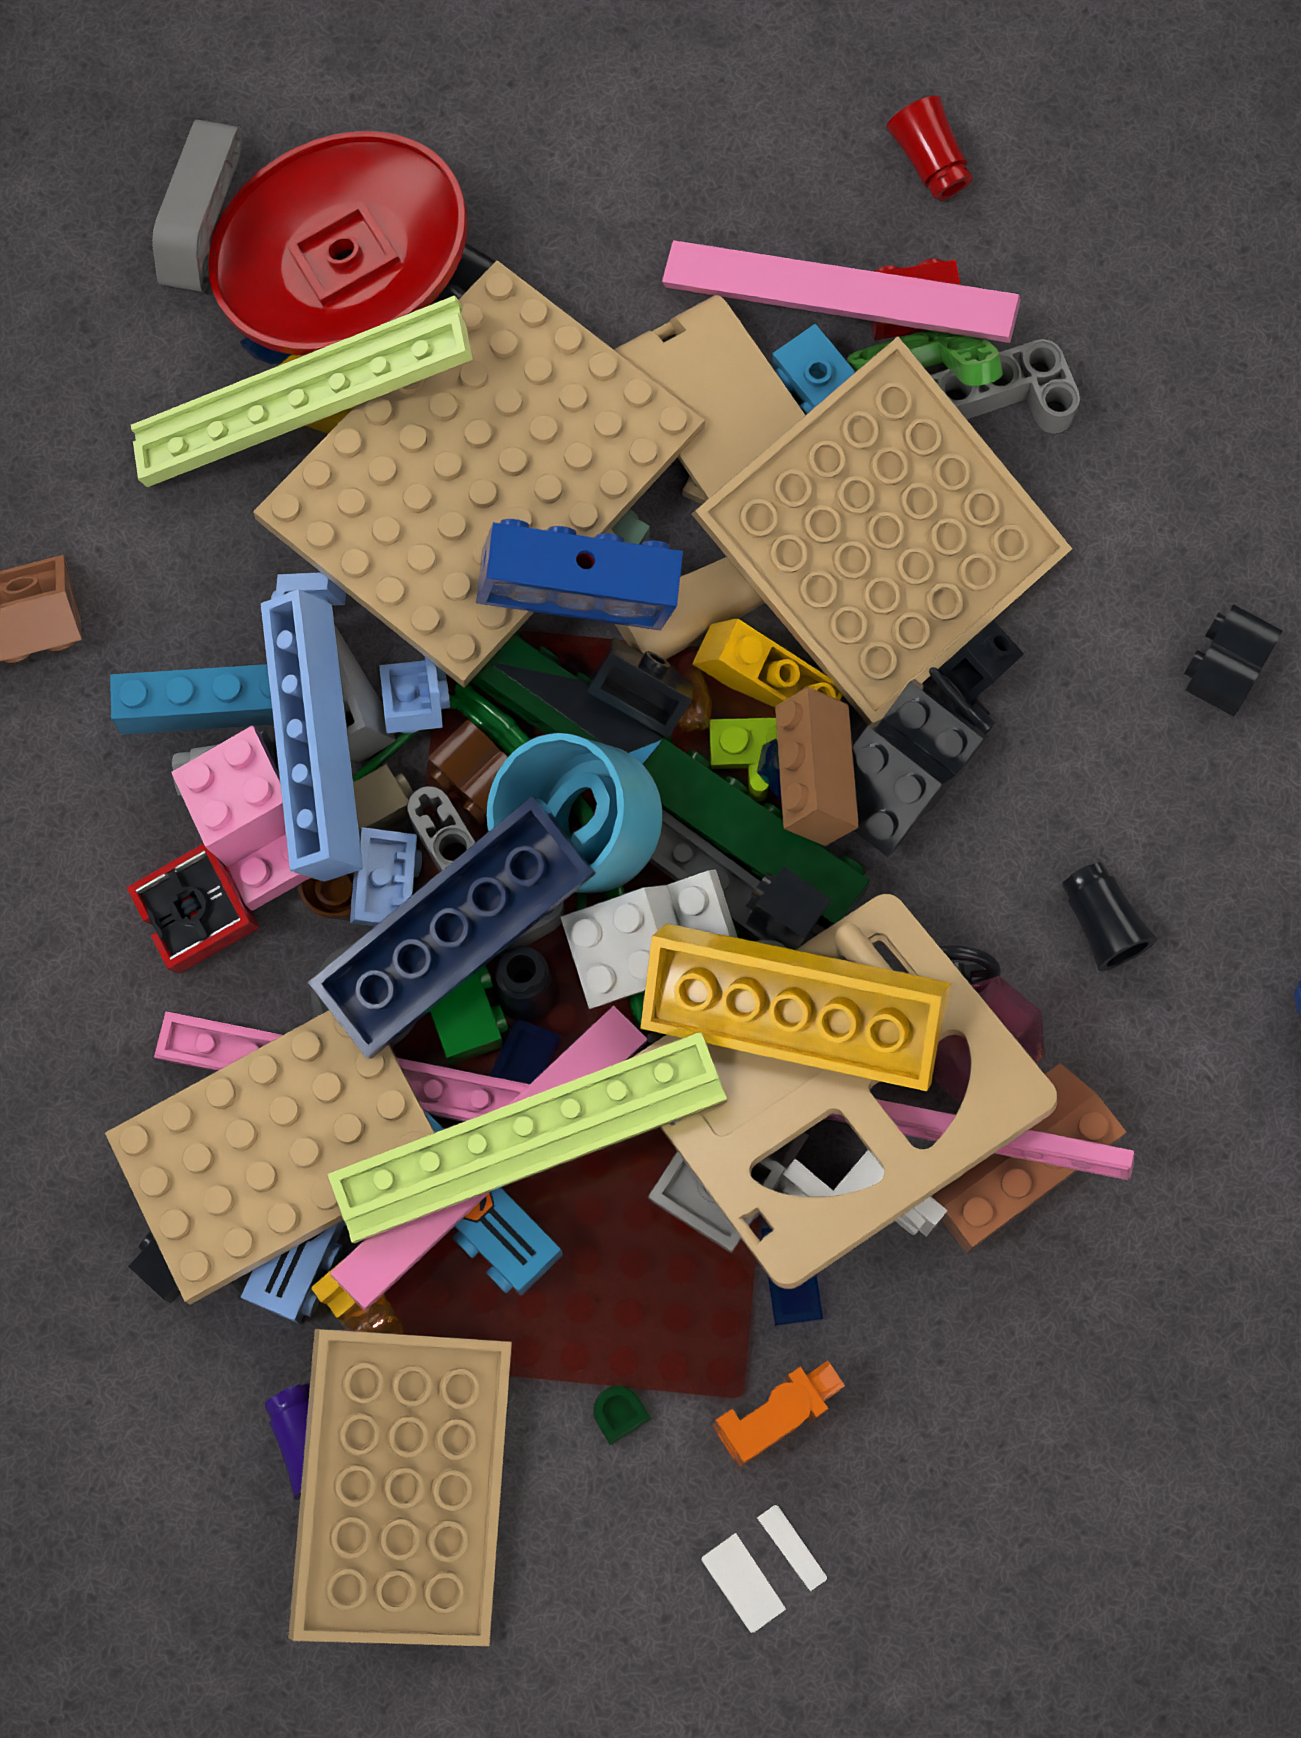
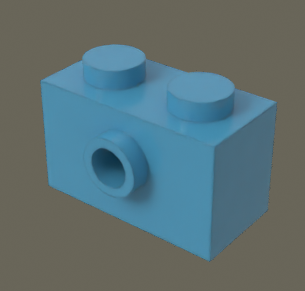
M816 324L772 353V368L805 415L855 373L853 368Z

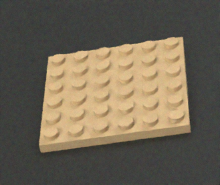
M898 336L691 513L826 676L831 678L838 690L868 725L885 716L911 680L916 679L922 684L931 676L929 674L931 667L940 668L1072 550V547Z

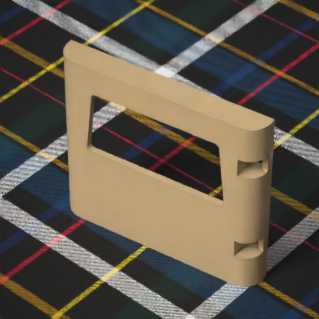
M719 295L706 299L671 318L670 322L653 331L649 330L614 349L705 420L704 428L681 451L678 459L706 500L805 416L731 307ZM675 334V337L664 343L662 342L663 339ZM609 528V530L606 532L609 534H614L611 528ZM725 557L680 577L677 607L661 631L615 624V626L629 646L643 654L646 651L654 652L666 660L705 638L711 624L739 619L762 606L765 602L728 557Z

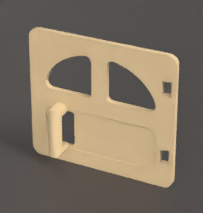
M882 894L874 897L796 950L893 970L874 947L876 944L881 943L885 945L908 974L951 982L939 1041L949 1035L963 1037L968 1044L971 1054V1073L968 1088L958 1113L948 1129L932 1147L918 1149L910 1144L870 1093L872 1086L879 1082L877 1080L708 1043L706 1045L727 1101L683 1117L675 1125L673 1122L660 1126L771 1280L781 1288L791 1289L800 1286L1048 1117L1057 1106V1091L1052 1082L903 902L894 895ZM665 1035L633 1057L683 1038ZM833 1113L844 1117L884 1169V1176L877 1184L855 1192L827 1197L787 1195L768 1189L751 1178V1171L757 1163ZM758 1212H760L773 1230L761 1241H759L745 1222V1219H749Z

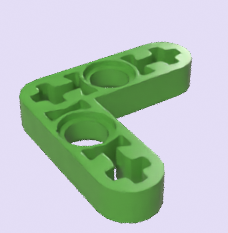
M924 330L900 338L924 368L943 362L965 385L980 386L998 380L1003 375L999 351L987 339L932 330ZM891 341L850 354L847 357L848 364L856 372Z

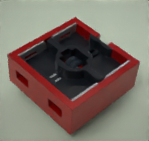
M204 843L126 887L142 920L154 926L156 933L150 936L167 969L178 974L260 928L253 912L244 904L228 867L205 847Z

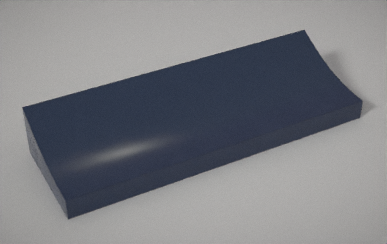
M531 796L308 983L366 1059L373 1058L592 878L596 872L573 844L542 799Z

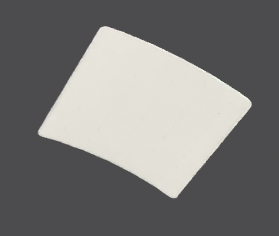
M774 1505L757 1517L810 1591L826 1581L827 1576L779 1506ZM736 1533L702 1557V1562L751 1633L756 1632L786 1610Z

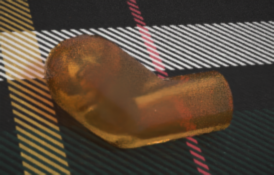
M695 670L682 675L695 683L693 700L679 721L682 730L685 732H691L697 728L699 731L706 729L710 724L713 710L712 697L703 671Z

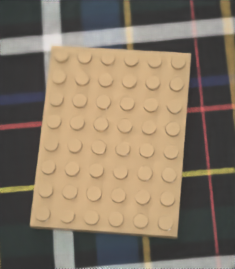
M498 260L459 299L463 307L461 313L462 318L466 322L473 360L356 405L253 511L255 519L462 687H465L534 613L476 603L482 549L492 523H501L504 519H517L527 522L529 528L548 530L552 526H563L576 530V535L594 538L597 534L606 533L609 528L612 529L705 426V420Z

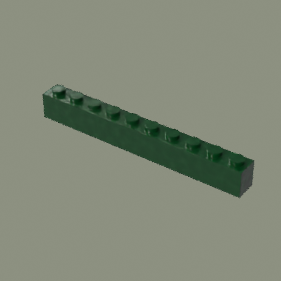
M517 630L515 634L523 638L521 632ZM513 634L470 681L475 687L545 735L553 733L572 734L602 743L490 663L494 662L573 679L579 678L589 685L590 679L577 671L573 676L557 665L560 664V660L542 646L536 648L540 651L538 652ZM651 729L662 737V740L642 765L648 770L658 788L664 811L759 881L767 873L776 877L783 866H785L826 895L832 901L817 922L824 929L829 928L853 911L866 893L870 881L864 876L866 871L862 866L846 856L839 859L825 850L827 846L785 830L783 826V812L770 803H765L764 806L760 805L748 796L750 791L741 782L730 776H727L725 780L710 770L711 764L699 753L693 750L685 753L672 744L673 738L671 735L667 738Z

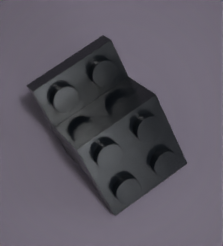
M916 679L911 680L885 716L868 725L852 747L859 825L854 831L885 856L889 857L918 819L937 805L988 736Z

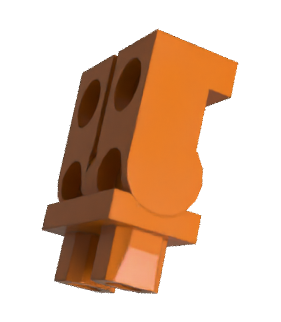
M826 1361L807 1375L801 1366L788 1374L783 1380V1384L778 1385L769 1394L764 1404L740 1420L734 1410L731 1409L715 1420L712 1427L738 1467H741L794 1431L806 1419L811 1423L829 1409L824 1401L845 1386L829 1361Z

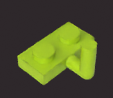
M776 718L710 719L711 769L748 768L749 796L756 802L764 801L767 798L769 788L767 768L779 767Z

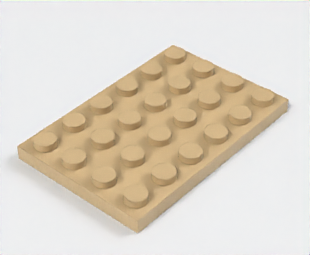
M330 1010L105 1132L184 1301L189 1305L343 1221V1216L328 1177L329 1173L435 1133L390 1044L373 1058L366 1059Z
M315 1329L289 1639L293 1641L489 1646L512 1342Z

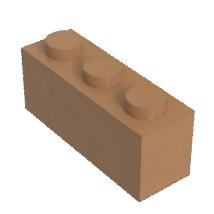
M806 687L775 706L783 826L789 832L827 846L859 827L849 706L810 687Z

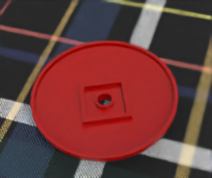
M358 131L330 135L310 141L284 153L258 171L242 186L224 210L216 226L209 251L208 269L213 294L230 323L251 341L278 352L307 355L429 306L446 287L461 260L468 232L466 201L455 175L445 161L423 144L410 138L385 132ZM353 250L349 257L335 260L336 256L342 251Z

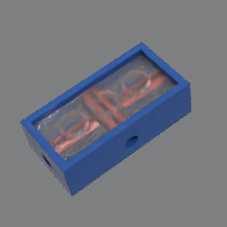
M504 519L501 523H492L482 549L476 597L477 604L661 631L677 607L683 551L670 549L671 546L668 543L653 540L644 541L642 545L623 542L624 539L621 536L609 533L597 534L595 538L576 535V530L563 526H552L548 530L529 528L527 522L517 519Z

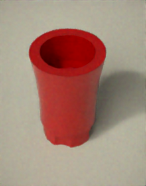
M933 95L919 99L904 107L889 120L886 125L887 131L902 148L919 175L924 187L929 188L934 199L941 201L952 197L968 187L972 182L973 178L966 167L967 160L950 127L940 96Z

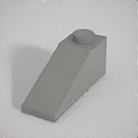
M334 624L350 759L360 764L395 742L396 739L394 733H386L384 706Z

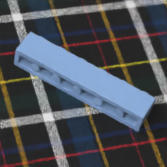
M297 589L260 604L290 871L325 882L362 870L363 863L332 604Z

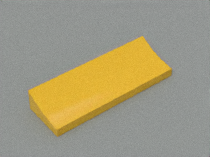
M666 923L652 935L640 1029L680 1038H686L702 1032L705 1043L927 1091L932 1082L938 1042L951 982Z

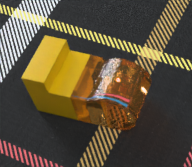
M331 1271L311 1287L319 1301L329 1306L345 1331L404 1334L403 1327L384 1294L364 1311L330 1276Z

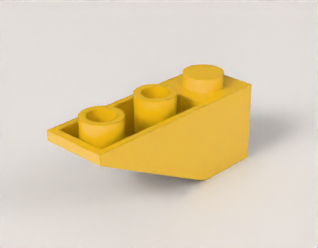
M738 618L711 624L692 663L729 688L773 707L806 687H810L839 701L843 696L831 678Z

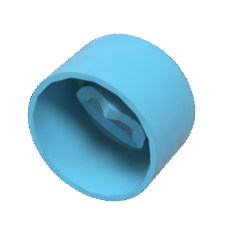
M547 734L536 737L517 748L505 760L494 778L487 803L488 831L492 830L531 796L542 799L573 844L596 872L592 878L575 892L601 893L626 884L640 873L656 849L661 834L663 815L658 788L648 770L635 757L619 748L572 734ZM591 789L597 802L595 815L587 825L574 832L571 837L568 818L572 804L581 793Z

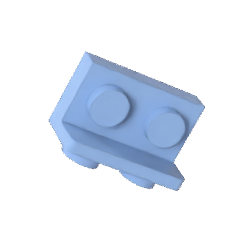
M364 827L359 829L363 869L354 872L350 923L376 926L412 896L413 879L419 876L422 865V851L416 849V834Z

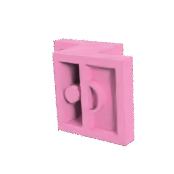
M253 725L171 772L205 847L228 867L244 904L251 911L311 878L290 871L279 771L260 733Z

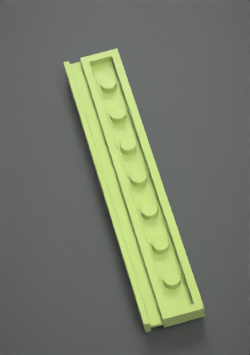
M454 295L132 424L131 430L135 433L136 441H133L138 480L146 487H150L473 360L466 322L462 318L461 313L463 311L462 304Z
M702 1032L331 1172L328 1174L341 1214L346 1222L351 1242L356 1243L727 1101V1097Z

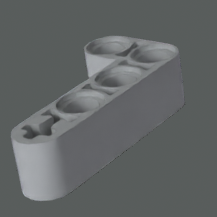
M198 119L194 121L154 224L152 245L159 285L202 293L206 290L207 283L203 282L205 276L209 277V239L238 164L242 148V130L239 126Z
M1045 339L1035 340L999 352L1003 372L1001 377L1007 381L1008 384L1006 386H996L992 383L980 386L965 385L949 369L930 375L945 394L948 391L957 390L966 396L965 399L958 401L948 397L966 419L1027 400L1039 428L1048 433H1062L1073 423L1080 401L1078 388L1063 352L1057 344ZM1043 363L1048 366L1050 371L1038 372L1030 364ZM1059 402L1067 410L1063 412L1053 411L1048 407L1047 403Z
M426 786L418 789L411 795L408 801V813L414 830L441 872L453 862L442 857L444 848L450 844L459 843L468 850L475 844V841L449 798L442 790ZM430 806L432 810L438 812L443 827L438 832L430 817L424 815L423 809ZM564 901L556 906L552 913L544 916L497 956H502L517 946H528L559 927L562 923L561 917L565 914Z

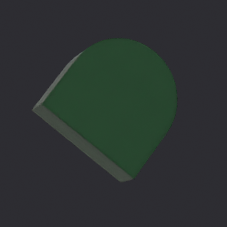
M625 1386L606 1388L598 1395L594 1403L593 1413L595 1421L609 1445L652 1420L637 1394Z

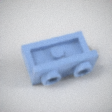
M425 657L424 661L379 665L387 734L397 732L414 733L419 730L443 728L441 709L450 708L446 673L427 657Z

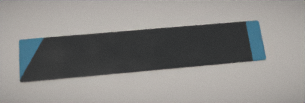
M514 633V635L517 636L519 639H521L522 641H524L525 643H527L528 645H530L531 647H533L531 644H529L528 642H526L525 640H523L521 637H519L518 635H516V634ZM490 662L600 742L629 753L641 764L646 761L662 740V737L641 722L588 693V685L579 678L574 679Z

